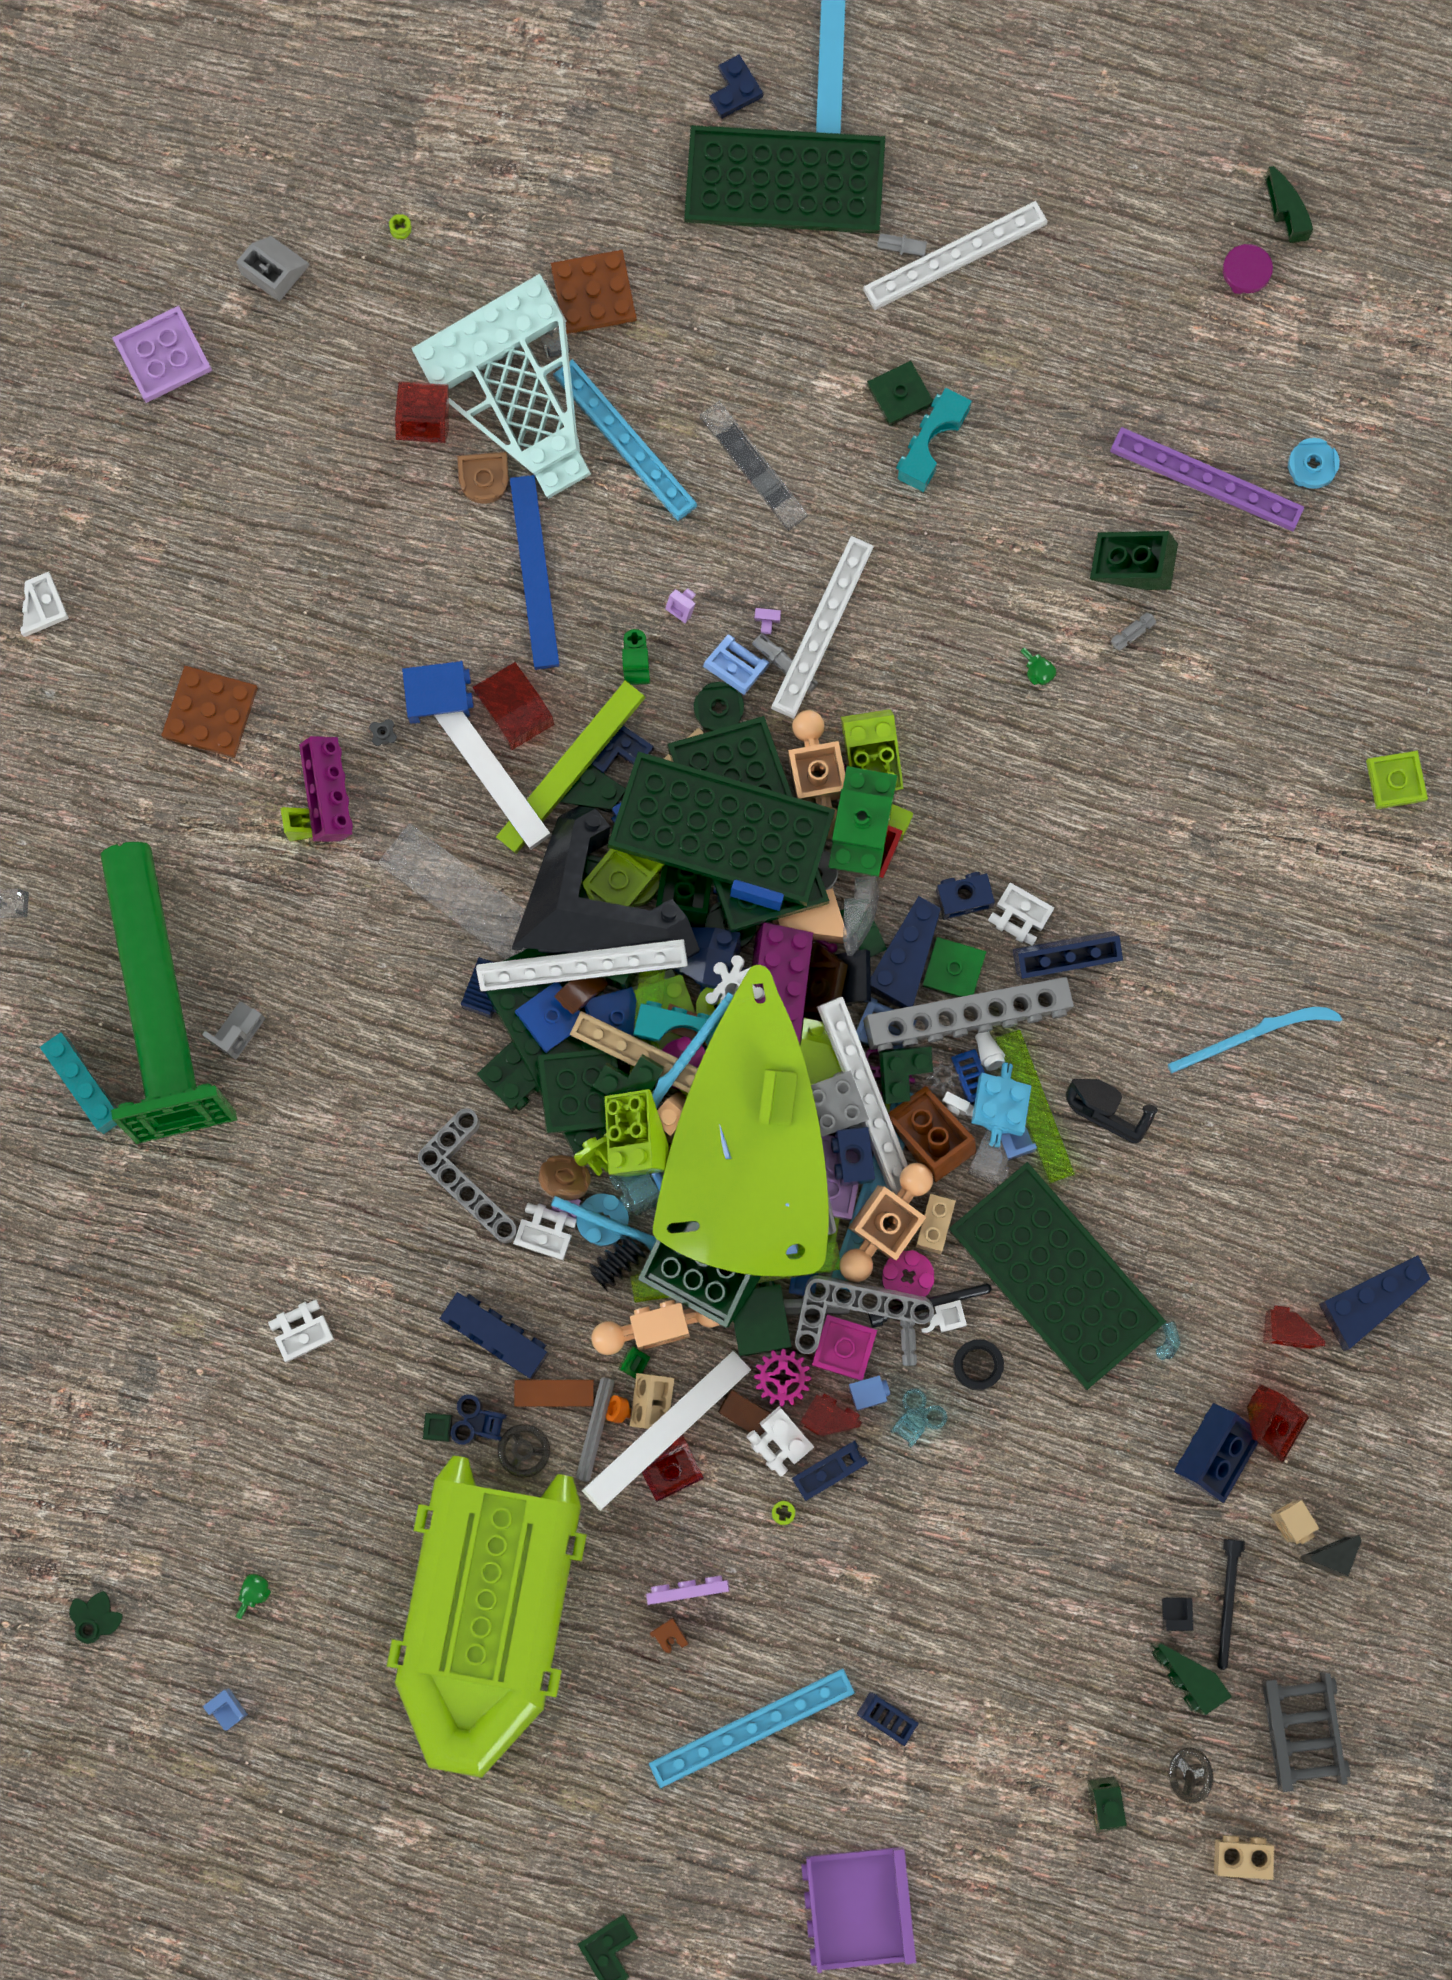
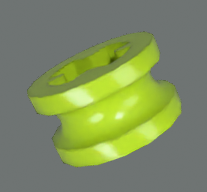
M394 215L389 221L390 233L394 238L405 239L410 235L412 227L410 219L406 215ZM404 223L405 229L399 228L396 230V224L401 225Z
M780 1501L774 1505L772 1517L776 1523L787 1525L795 1518V1508L791 1503ZM781 1505L788 1506V1512L791 1513L789 1519L785 1518L786 1521L779 1520V1514L776 1513L778 1507L782 1509Z

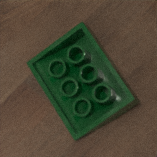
M697 1221L671 1223L667 1226V1231L669 1233L692 1232L698 1230L700 1225ZM656 1239L638 1280L728 1328L761 1276L731 1272L698 1262L669 1248Z

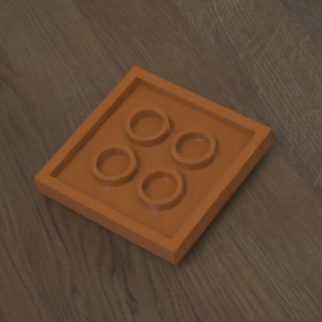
M623 249L551 263L558 305L566 319V334L637 321Z
M184 666L161 736L164 739L235 758L258 690L257 685Z

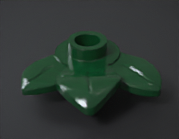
M102 1591L95 1594L87 1603L78 1598H74L72 1601L69 1615L76 1625V1638L82 1643L91 1644L96 1642L101 1635L112 1634L122 1622L123 1614L110 1612L111 1604L106 1592ZM87 1625H91L93 1627V1633L91 1635H87L85 1633V1627Z

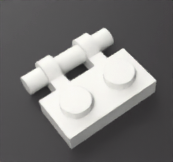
M1009 883L997 904V907L1005 911L1001 917L992 912L988 921L996 925V929L1001 932L1005 930L1017 937V941L1021 943L1024 941L1032 946L1038 937L1029 933L1030 929L1034 927L1042 931L1054 907ZM1012 915L1025 922L1022 928L1009 922Z
M528 1202L525 1212L534 1215L532 1222L524 1219L521 1220L513 1244L564 1261L572 1235L564 1233L563 1229L564 1226L575 1228L577 1218L568 1216V1212L560 1211L559 1213L547 1209L546 1205L540 1203L535 1205ZM542 1219L556 1222L555 1228L551 1229L540 1225Z
M317 1300L309 1303L305 1301L298 1305L299 1308L286 1314L282 1312L277 1315V1318L268 1322L272 1331L282 1328L284 1334L275 1337V1341L285 1362H289L334 1340L325 1317L322 1315L313 1319L312 1312L320 1309ZM303 1317L305 1324L292 1329L290 1323Z
M780 1406L759 1423L765 1430L761 1436L755 1430L747 1435V1439L752 1443V1449L756 1453H760L767 1461L766 1465L771 1470H775L779 1476H783L788 1471L782 1463L783 1460L788 1457L793 1464H796L814 1448L812 1443ZM772 1440L781 1448L775 1454L767 1446Z

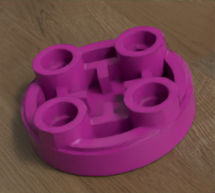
M1252 244L1239 245L1227 254L1222 268L1223 277L1234 293H1255L1269 283L1273 272V263L1269 254L1261 247Z

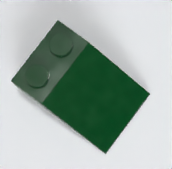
M1169 531L1098 532L1090 579L1092 581L1143 590H1171L1178 543Z
M665 865L661 872L656 907L672 899L687 916L691 927H705L712 878Z

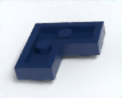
M740 54L718 65L719 71L728 86L709 95V100L721 119L763 98V91Z
M623 725L591 765L605 774L618 755L634 765L638 751L650 755L654 750V746Z

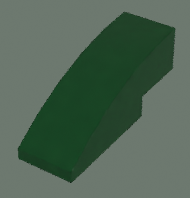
M1270 166L1267 170L1265 181L1275 223L1285 221L1290 243L1309 240L1313 226L1302 199L1287 178L1274 166Z

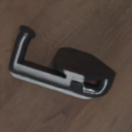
M1072 1079L1065 1095L1066 1101L1076 1114L1131 1143H1139L1144 1138L1154 1120L1155 1114L1158 1112L1157 1107L1153 1105L1143 1106V1115L1137 1126L1114 1115L1122 1100V1095L1116 1088L1099 1079Z

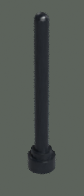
M986 1283L928 1299L933 1307L989 1294L992 1287ZM903 1304L890 1307V1309L898 1311L902 1308ZM920 1304L915 1307L914 1312L929 1309V1307ZM868 1313L872 1328L883 1326V1323L889 1319V1317Z
M1224 1539L1223 1550H1225V1555L1228 1557L1217 1667L1220 1670H1226L1228 1667L1238 1557H1241V1553L1245 1550V1541Z

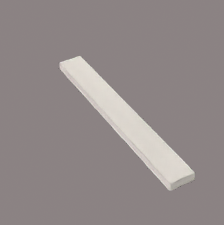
M1034 201L864 286L863 291L874 310H877L1047 225V219L1037 202Z
M853 536L850 537L771 709L790 718H795L873 550V545Z
M463 712L434 715L530 850L552 836Z
M684 939L478 964L476 971L480 990L488 991L687 966V956Z
M839 997L817 1008L841 1070L844 1073L851 1070L869 1120L862 1122L863 1127L869 1128L871 1147L886 1186L897 1195L901 1189L900 1174L908 1164L843 997Z
M733 1350L589 1483L582 1492L601 1511L746 1376L751 1369Z

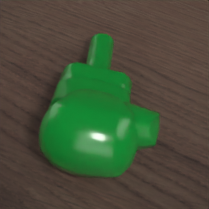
M1025 647L1021 649L1020 652L1029 660L1026 665L1028 668L1027 678L1033 685H1046L1054 679L1057 671L1050 661L1040 654L1033 656Z
M249 1574L245 1578L238 1597L242 1605L235 1616L236 1618L242 1619L248 1606L255 1607L257 1603H263L268 1599L271 1590L268 1588V1581L257 1574Z

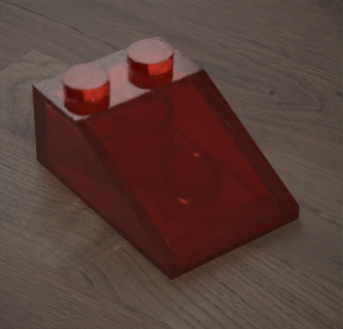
M516 662L472 687L511 750L555 725L550 711Z

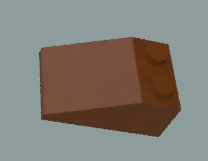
M924 1086L910 1097L911 1101L902 1102L891 1110L888 1115L894 1130L918 1163L926 1165L931 1170L933 1181L936 1183L976 1154L975 1138L932 1091L927 1086Z

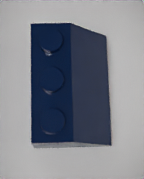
M1213 1403L1205 1414L1197 1432L1192 1437L1185 1453L1180 1458L1174 1472L1191 1485L1224 1504L1263 1434L1237 1413Z

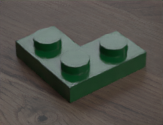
M923 1045L879 1051L883 1102L891 1104L911 1101L909 1075L933 1072L932 1046Z
M643 1054L630 1075L606 1063L593 1087L608 1096L646 1089L652 1090L665 1067Z
M623 1913L580 1941L577 1945L598 1980H627L630 1977L616 1952L638 1939V1935Z

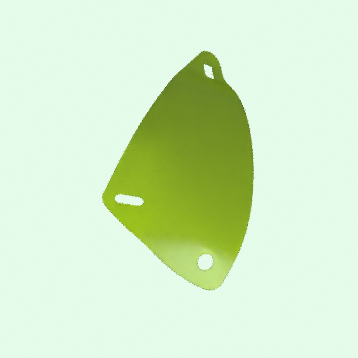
M754 965L748 970L720 1020L686 1098L663 1175L653 1223V1235L658 1241L680 1254L719 1269L758 1276L807 1275L815 1273L823 1267L828 1241V1187L819 1120L807 1068L790 1017L778 994L770 971L762 965ZM763 983L766 998L764 1003L760 1004L755 1001L752 984ZM766 1069L797 1074L792 1123L789 1126L758 1123ZM720 1126L722 1128L731 1155V1159H726L724 1156ZM697 1221L700 1225L698 1230L692 1232L669 1233L667 1231V1226L671 1223ZM795 1244L802 1245L805 1248V1253L801 1258L793 1260L787 1257L786 1252L790 1246Z

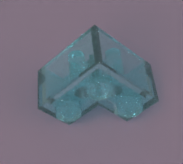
M649 1173L631 1177L609 1176L615 1190L621 1188L623 1195L619 1197L628 1213L633 1211L635 1216H638L657 1206L659 1192Z

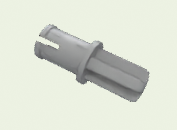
M880 234L877 245L880 249L900 252V255L908 253L924 257L927 241L906 238V235L898 237Z

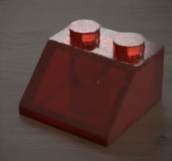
M683 1434L642 1472L656 1502L704 1479Z

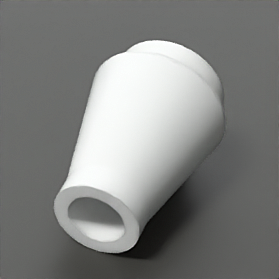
M990 1032L978 1033L975 1039L978 1045L981 1065L988 1071L1002 1067V1064L1005 1063V1054L992 1038Z

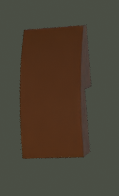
M603 977L571 980L554 997L565 1009L574 1014L585 1007L591 998L602 992L609 983Z
M732 1389L718 1410V1413L749 1432L755 1430L759 1436L765 1432L759 1423L771 1414L770 1411L760 1407L749 1398Z

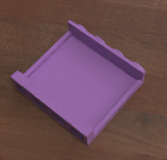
M903 1847L806 1856L807 1863L801 1864L803 1881L808 1880L809 1892H804L806 1909H811L812 1920H807L808 1937H814L815 1948L810 1949L811 1966H817L818 1973L829 1969L905 1962V1964L916 1963L905 1851Z

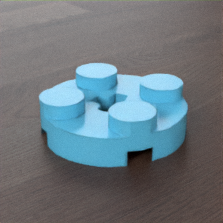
M1308 438L1301 441L1291 452L1288 459V470L1296 485L1317 489L1332 482L1339 469L1340 460L1334 447L1332 449L1327 445L1326 441L1319 438ZM1311 458H1315V462L1320 463L1316 469L1311 468L1307 464Z
M605 1193L595 1194L587 1198L580 1205L598 1214L609 1215L610 1219L628 1226L629 1215L625 1205L614 1195ZM577 1216V1227L580 1234L592 1244L603 1247L610 1246L614 1242L620 1241V1237L623 1236L620 1233Z

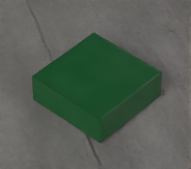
M425 1413L423 1440L450 1442L453 1415Z

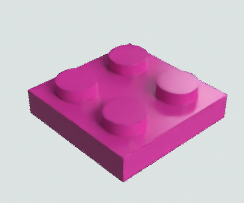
M827 1315L812 1366L862 1381L877 1330Z

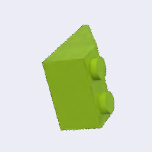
M804 1018L801 1028L800 1048L810 1084L812 1085L834 1077V1074L842 1072L823 1022Z

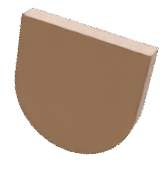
M507 452L457 456L460 487L468 499L479 504H488L497 501L505 494L509 485Z

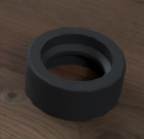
M974 1339L966 1342L957 1351L953 1359V1370L957 1380L963 1386L971 1390H984L992 1387L1001 1378L1004 1371V1359L1001 1351L993 1343ZM975 1349H982L988 1352L994 1361L992 1374L982 1381L969 1378L963 1369L965 1356Z

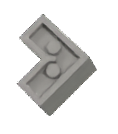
M239 1002L215 1036L204 1031L202 1036L212 1045L234 1060H237L266 1018L254 1008L252 1009L243 1002Z

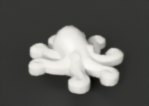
M739 955L732 957L731 962L734 967L730 973L726 964L722 962L715 964L714 972L721 975L722 982L717 985L713 993L706 995L707 1003L714 1005L719 1001L720 997L721 1003L728 992L735 995L750 969L747 968L741 971L745 962ZM752 984L754 998L756 1000L763 998L765 995L763 988L755 987Z

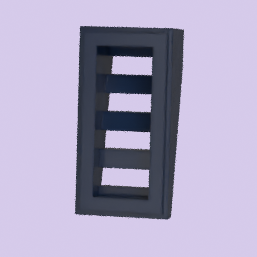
M872 1692L868 1694L857 1712V1716L903 1746L907 1744L919 1724ZM879 1703L872 1716L869 1717L875 1705ZM884 1709H888L881 1723H878L877 1721ZM897 1715L898 1717L896 1718L890 1730L887 1729V1726L889 1725L893 1716ZM903 1720H905L907 1724L899 1736L896 1735L897 1730Z

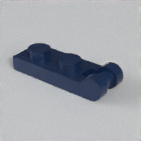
M856 1440L792 1478L805 1501L869 1463L866 1457H862L858 1451L859 1445ZM847 1454H849L853 1461V1464L848 1467L842 1459Z

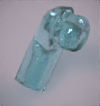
M1175 1321L1162 1325L1166 1340L1162 1346H1158L1156 1349V1355L1161 1360L1173 1358L1180 1346V1338Z

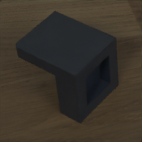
M1162 1598V1623L1164 1631H1193L1192 1598Z

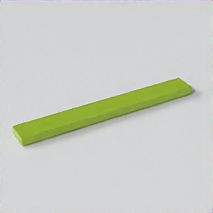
M627 681L622 683L528 797L527 802L542 822H544L646 698ZM510 821L496 836L498 840L515 854L525 845V841Z

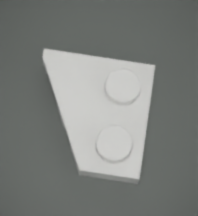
M49 572L25 581V600L22 609L24 613L23 626L20 629L24 637L69 619Z

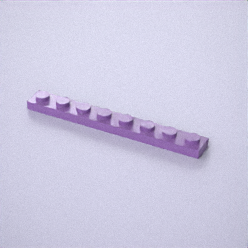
M1123 427L1120 428L1110 450L1111 453L1292 532L1304 509L1302 505Z

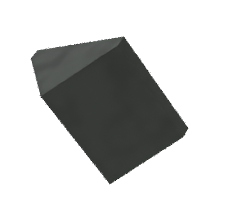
M1349 1535L1300 1557L1303 1562L1337 1576H1349L1362 1539L1360 1535Z

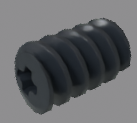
M625 1236L620 1237L622 1246L615 1242L612 1244L614 1253L607 1249L604 1251L606 1260L599 1256L596 1258L598 1267L591 1263L589 1264L591 1275L607 1293V1283L614 1287L616 1286L615 1276L622 1280L624 1279L623 1269L632 1272L630 1262L638 1266L640 1264L638 1255L645 1259L647 1258L640 1248Z

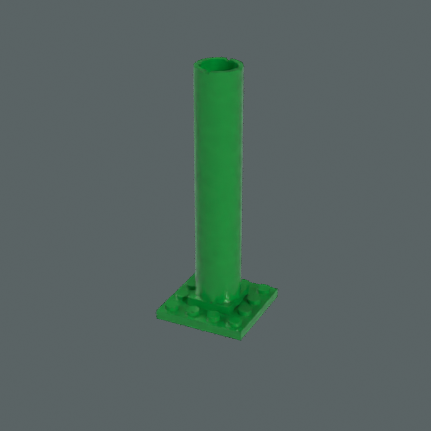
M125 842L121 846H118V844L110 846L103 850L100 856L145 1099L141 1100V1103L126 1102L119 1104L116 1109H111L112 1120L136 1144L237 1121L236 1110L216 1085L202 1084L196 1086L152 849L149 844L144 842Z

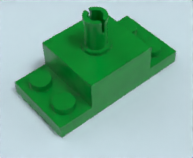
M847 766L838 805L828 868L879 877L898 775Z

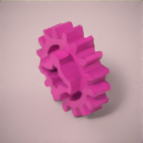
M782 1349L781 1355L777 1356L773 1350L771 1351V1359L765 1356L762 1357L765 1363L764 1366H756L761 1371V1374L754 1375V1379L760 1380L761 1383L755 1386L756 1390H764L761 1395L762 1399L767 1396L771 1397V1405L778 1400L780 1407H783L784 1402L788 1400L792 1406L794 1405L793 1398L803 1399L800 1393L802 1390L809 1391V1387L804 1385V1383L811 1381V1377L805 1376V1372L810 1370L809 1366L802 1367L801 1364L804 1358L801 1357L796 1360L795 1351L790 1356H787L785 1349ZM778 1361V1367L773 1372H766L772 1363ZM788 1361L793 1363L800 1373H793L788 1368ZM780 1371H785L786 1376L795 1379L787 1380L785 1385H780L779 1380L770 1377L779 1376ZM766 1383H772L778 1389L777 1395L768 1389ZM792 1384H799L792 1394L787 1395V1389Z

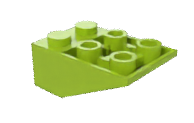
M891 709L841 717L848 766L898 775L895 790L904 789L895 719Z
M646 1089L605 1096L608 1174L631 1177L664 1172L669 1156V1144L651 1090Z

